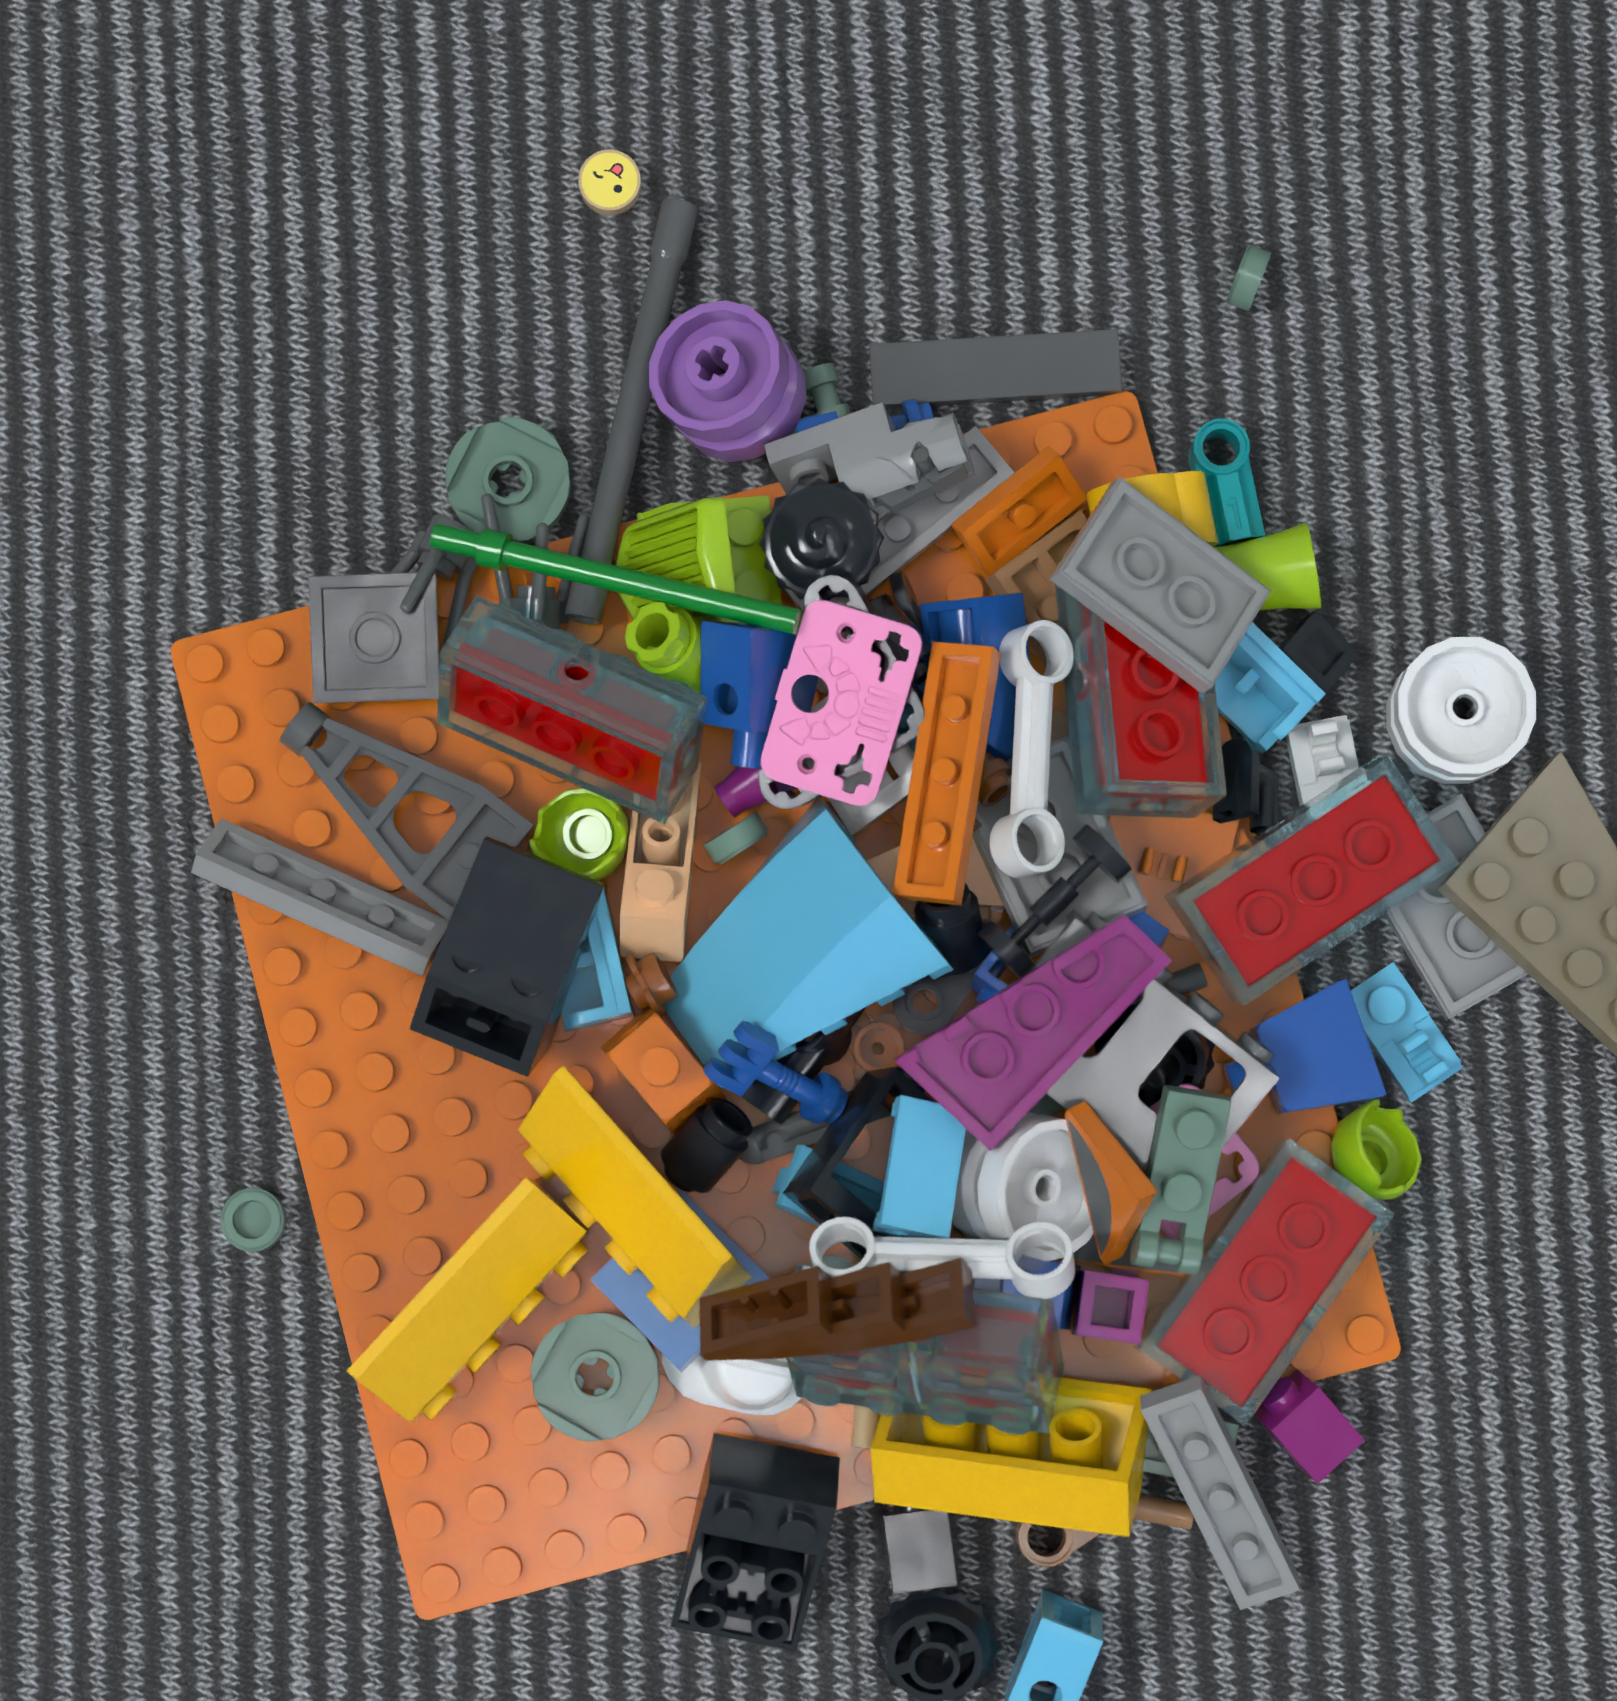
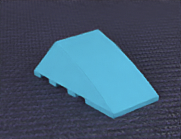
M822 796L814 800L670 976L679 997L665 1004L667 1014L703 1066L711 1058L724 1061L719 1055L718 1049L727 1039L740 1043L735 1038L733 1031L743 1020L776 1036L779 1048L778 1053L773 1057L776 1061L796 1051L795 1043L818 1031H822L827 1035L846 1025L845 1017L875 1002L883 1006L905 995L903 988L921 978L930 975L934 980L954 970L918 922L900 905L854 844L856 841Z

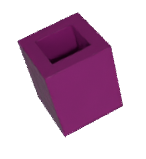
M1085 1270L1080 1271L1071 1334L1141 1344L1149 1280Z
M1298 1369L1289 1377H1283L1273 1382L1263 1393L1261 1402L1250 1412L1295 1465L1317 1484L1365 1441L1325 1393Z

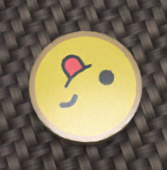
M602 150L591 155L580 169L578 178L580 193L586 205L593 211L607 216L619 215L629 210L638 200L641 192L640 172L636 163L627 154L617 150Z

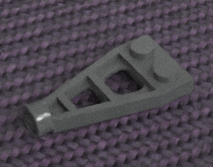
M308 702L295 715L279 739V742L297 756H303L402 884L448 921H450L483 839L488 836L518 848L534 828L532 823L484 786L336 722L312 702ZM326 730L327 739L324 745L312 749V745L323 731ZM361 755L372 757L395 771L398 775V782L381 804L376 807L367 805L345 782V771L355 758ZM414 792H424L449 803L456 813L454 824L429 853H418L411 849L396 830L393 821L395 809L408 794Z

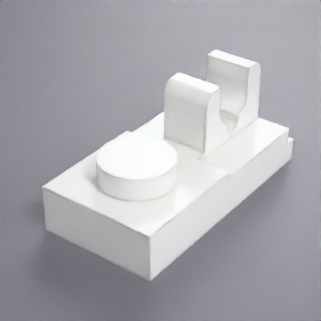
M1347 715L1297 724L1285 736L1303 825L1363 786Z

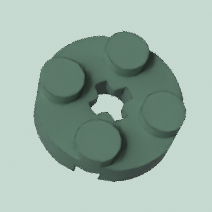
M511 417L498 419L499 422L488 423L481 428L477 426L460 438L448 458L445 480L449 503L461 524L473 532L482 533L485 529V518L481 497L487 493L491 494L494 499L501 532L512 534L513 541L531 544L536 541V528L538 524L546 523L549 526V530H551L566 510L571 494L568 461L556 439L544 428L528 420ZM511 466L521 469L519 480L525 484L524 489L520 493L511 492L507 498L498 496L499 487L491 480L492 475L496 471L507 473Z
M605 1312L578 1314L553 1327L540 1342L531 1366L533 1394L544 1418L561 1433L582 1441L613 1439L635 1428L651 1410L659 1389L658 1358L647 1337L630 1321ZM599 1358L604 1359L610 1364L606 1374L614 1379L613 1384L609 1390L598 1387L593 1395L587 1394L582 1390L585 1379L577 1373L579 1366L583 1362L587 1365H594Z

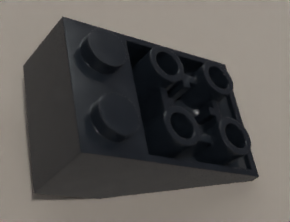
M486 836L483 839L427 973L410 1030L528 1077L549 1050L605 883Z
M718 1433L713 1434L699 1488L671 1619V1627L796 1651L837 1508L839 1457Z

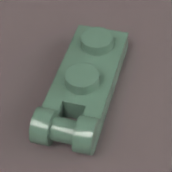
M1164 1085L1145 1174L1157 1189V1193L1132 1238L1130 1249L1131 1265L1152 1268L1155 1262L1174 1265L1175 1272L1197 1275L1202 1262L1203 1238L1232 1100L1227 1095ZM1161 1220L1181 1222L1178 1240L1159 1237Z

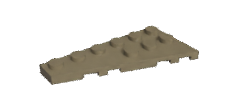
M1559 751L1546 762L1437 889L1617 1056V847L1563 753Z

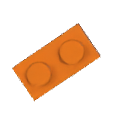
M1047 446L951 523V526L978 567L990 576L1083 504L1087 498L1060 454Z

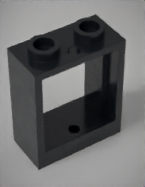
M891 1067L866 1071L848 1097L845 1108L839 1118L828 1126L783 1194L820 1225L833 1218L850 1217L863 1222L871 1230L873 1237H893L874 1232L873 1226L877 1214L831 1175L879 1104L892 1112L895 1098L900 1095L931 1102L934 1101L924 1093L926 1090L903 1068ZM850 1241L841 1242L861 1260L865 1257L867 1249L861 1244Z

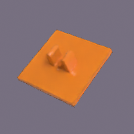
M1166 802L1111 811L1109 824L1148 904L1145 913L1169 929V934L1210 943L1203 929L1205 924L1189 900L1226 877L1239 820L1220 824L1213 821L1212 813Z

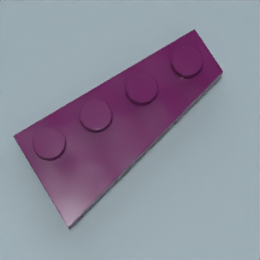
M1122 913L895 1057L894 1060L991 1151L1166 968L1172 959Z

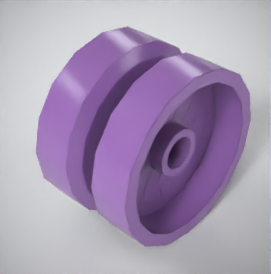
M723 300L699 304L679 315L659 336L649 361V388L660 411L677 426L678 430L690 443L706 456L736 462L756 459L766 453L764 444L784 438L794 430L806 403V375L795 353L780 338L778 332L769 321L747 305Z

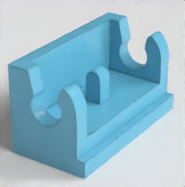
M1253 622L1213 687L1203 694L1198 691L1261 754L1267 751L1278 739L1281 741L1326 694Z
M604 888L561 1011L566 1032L634 1016L629 991L624 981L625 973Z
M900 1095L895 1098V1103L892 1106L891 1117L894 1118L881 1207L880 1212L877 1213V1218L874 1220L873 1231L893 1237L947 1239L950 1236L966 1128L940 1103Z

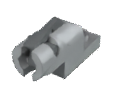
M883 402L764 444L769 465L786 495H788L794 484L809 485L818 478L826 482L838 479L839 482L843 481L852 492L864 494L868 507L871 509L883 505L894 513L935 492L940 493L967 478L975 476L970 452L961 427L956 422L954 413L942 417L910 422L904 425V428L897 430Z

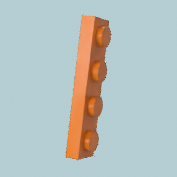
M932 642L922 704L925 712L924 722L919 724L892 892L899 899L962 905L1001 653L994 647Z

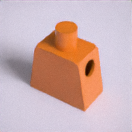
M649 1006L600 1047L673 1134L680 1129L698 1106L708 1105L715 1098L727 1099L717 1084L704 1074L703 1068Z

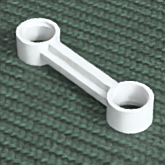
M1039 620L1013 629L1005 635L999 648L1002 672L1007 680L1016 687L1010 814L1000 818L995 823L990 834L989 845L992 858L998 868L1014 878L1028 877L1053 869L1062 859L1065 849V838L1061 825L1047 809L1053 683L1063 680L1069 674L1073 665L1074 653L1066 632L1059 625L1048 620ZM1029 636L1035 638L1045 652L1046 669L1044 675L1037 673L1028 661L1026 642ZM1021 822L1031 829L1037 841V857L1033 864L1023 857L1018 848L1017 830Z
M838 1217L821 1224L813 1233L809 1244L813 1267L819 1266L829 1278L891 1262L900 1274L962 1258L972 1269L973 1278L1011 1279L1014 1287L1023 1295L1034 1299H1049L1064 1292L1070 1286L1075 1275L1072 1244L1068 1235L1058 1226L1046 1222H1034L1024 1225L1009 1240L873 1237L871 1230L863 1222L850 1217ZM840 1242H856L867 1249V1253L862 1261L848 1269H833L822 1262L824 1253L831 1246ZM1036 1247L1056 1249L1064 1257L1063 1262L1057 1269L1043 1275L1029 1274L1017 1265L1020 1257L1025 1252Z

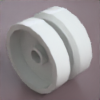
M1451 637L1427 647L1396 678L1386 703L1387 732L1397 755L1415 773L1441 784H1469L1495 773L1526 745L1536 721V691L1526 667L1506 647L1481 637ZM1458 700L1464 702L1469 707L1464 716L1470 719H1461L1455 715L1453 705Z
M1027 1112L991 1151L966 1129L952 1223L967 1239L1009 1240L1024 1225L1034 1222H1046L1058 1226L1068 1235L1073 1253L1090 1240L1094 1234L1065 1119ZM1036 1247L1023 1254V1256L1042 1261L1064 1258L1059 1251L1050 1247Z

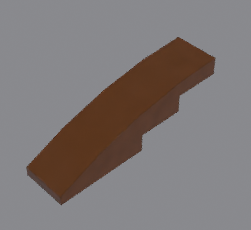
M962 1258L900 1274L891 1262L831 1278L819 1266L699 1298L700 1355L706 1361L780 1359L844 1353L913 1342L975 1328L972 1269Z

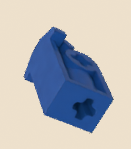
M1023 593L920 604L923 635L931 644L932 642L990 646L999 651L1000 644L1007 633L1026 625ZM1027 639L1026 654L1028 661L1030 663L1029 645ZM999 662L985 753L990 752L995 758H1003L1007 761L1013 758L1016 687L1007 680Z

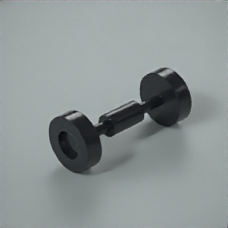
M1088 824L1073 837V840L1089 858L1067 880L1060 877L1029 908L1033 914L1010 937L991 920L976 933L981 941L1019 978L1026 975L1034 966L1033 961L1022 951L1019 945L1041 923L1048 927L1079 896L1075 889L1098 867L1116 883H1119L1132 870L1126 860Z

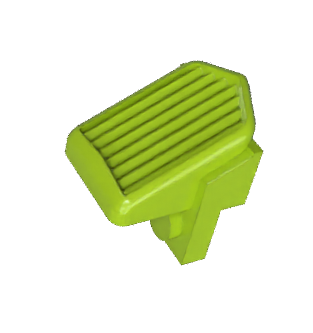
M769 495L728 499L712 497L689 502L669 503L643 513H638L637 521L628 526L623 533L616 566L782 605L780 587H778L775 575L764 568L765 553L759 545L765 533L762 519L771 513ZM618 593L633 620L637 617L642 606L656 602ZM681 608L701 622H739Z

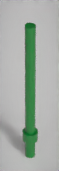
M436 523L430 537L431 548L475 558L478 566L504 571L507 566L651 601L664 602L668 605L793 635L797 633L801 622V609L513 541L512 534L485 528L482 533H477Z

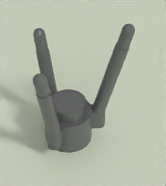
M488 493L484 494L481 497V503L485 518V528L501 531L493 496ZM581 514L578 518L568 551L570 555L581 557L590 520L587 514ZM540 523L536 528L535 546L549 549V526L546 523ZM508 566L504 571L494 570L499 594V620L509 621V636L559 638L560 623L568 624L569 620L564 616V611L572 581L561 579L555 600V587L546 586L547 575L533 572L532 586L518 585L517 598H514Z
M434 515L426 532L418 531L409 550L390 573H409L416 563L420 567L400 604V609L404 613H409L413 609L434 572L437 573L438 578L448 581L451 580L455 572L458 573L440 654L441 681H445L450 676L471 581L478 565L475 558L431 548L430 537L436 523L472 531L453 519L442 515Z

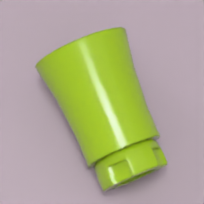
M1307 522L1275 534L1236 544L1214 547L1271 590L1260 610L1284 608L1321 609L1317 568Z
M652 602L642 606L637 617L627 625L625 640L628 650L635 654L638 663L645 670L661 680L692 713L701 715L702 622L685 610L678 607H670L664 602Z

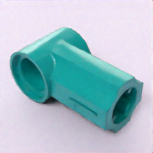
M1214 419L1206 422L1198 430L1188 452V464L1191 471H1202L1205 473L1218 538V544L1214 547L1236 544L1265 536L1248 457L1250 440L1246 431L1237 422L1230 419ZM1210 439L1227 441L1234 450L1235 460L1227 465L1213 464L1205 457L1203 444Z

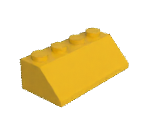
M564 1066L559 1068L552 1075L518 1128V1131L530 1144L522 1152L523 1156L547 1182L557 1174L571 1190V1193L563 1199L565 1204L587 1228H590L596 1221L600 1223L613 1238L604 1248L629 1276L639 1268L650 1280L654 1287L645 1295L670 1323L681 1316L690 1326L695 1328L700 1324L699 1298L741 1287L751 1278V1275L589 1092Z
M525 1177L350 1366L347 1372L408 1422L416 1421L422 1413L430 1421L433 1420L457 1394L449 1385L466 1365L476 1373L501 1346L493 1338L510 1318L517 1325H520L543 1301L545 1297L537 1288L549 1275L555 1271L564 1278L588 1252V1249L581 1241L589 1231L539 1184Z
M902 1363L897 1386L889 1387L870 1447L875 1503L1117 1536H1130L1142 1487L1149 1427L1140 1410V1396L1152 1392V1389L1046 1376L1045 1380L1038 1379L1034 1391H1026L1023 1406L947 1395L946 1385L938 1395L923 1398L915 1395L910 1390L904 1364Z

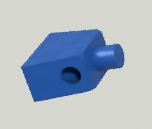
M702 621L701 718L705 724L734 729L731 765L756 769L762 768L760 764L761 755L777 704L775 696L783 669L788 667L797 633L793 635L743 622ZM808 674L801 676L795 682L792 689L794 703L805 712H811L818 682V676Z
M1347 979L1334 983L1249 1029V1033L1275 1054L1269 1064L1275 1068L1280 1079L1269 1092L1278 1114L1368 1101L1387 1095ZM1237 1061L1223 1065L1231 1093L1234 1092L1245 1076L1244 1068Z

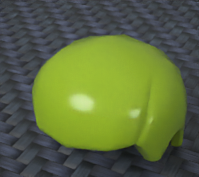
M592 787L566 789L548 802L546 806L539 809L533 839L529 841L530 849L535 856L599 881L616 870L627 852L630 834L629 819L618 802L606 793Z
M1372 1099L1356 1108L1337 1124L1331 1142L1333 1166L1341 1181L1358 1194L1377 1200L1395 1199L1403 1195L1416 1181L1422 1158L1416 1136L1403 1121L1402 1110L1378 1107L1380 1106L1379 1099Z

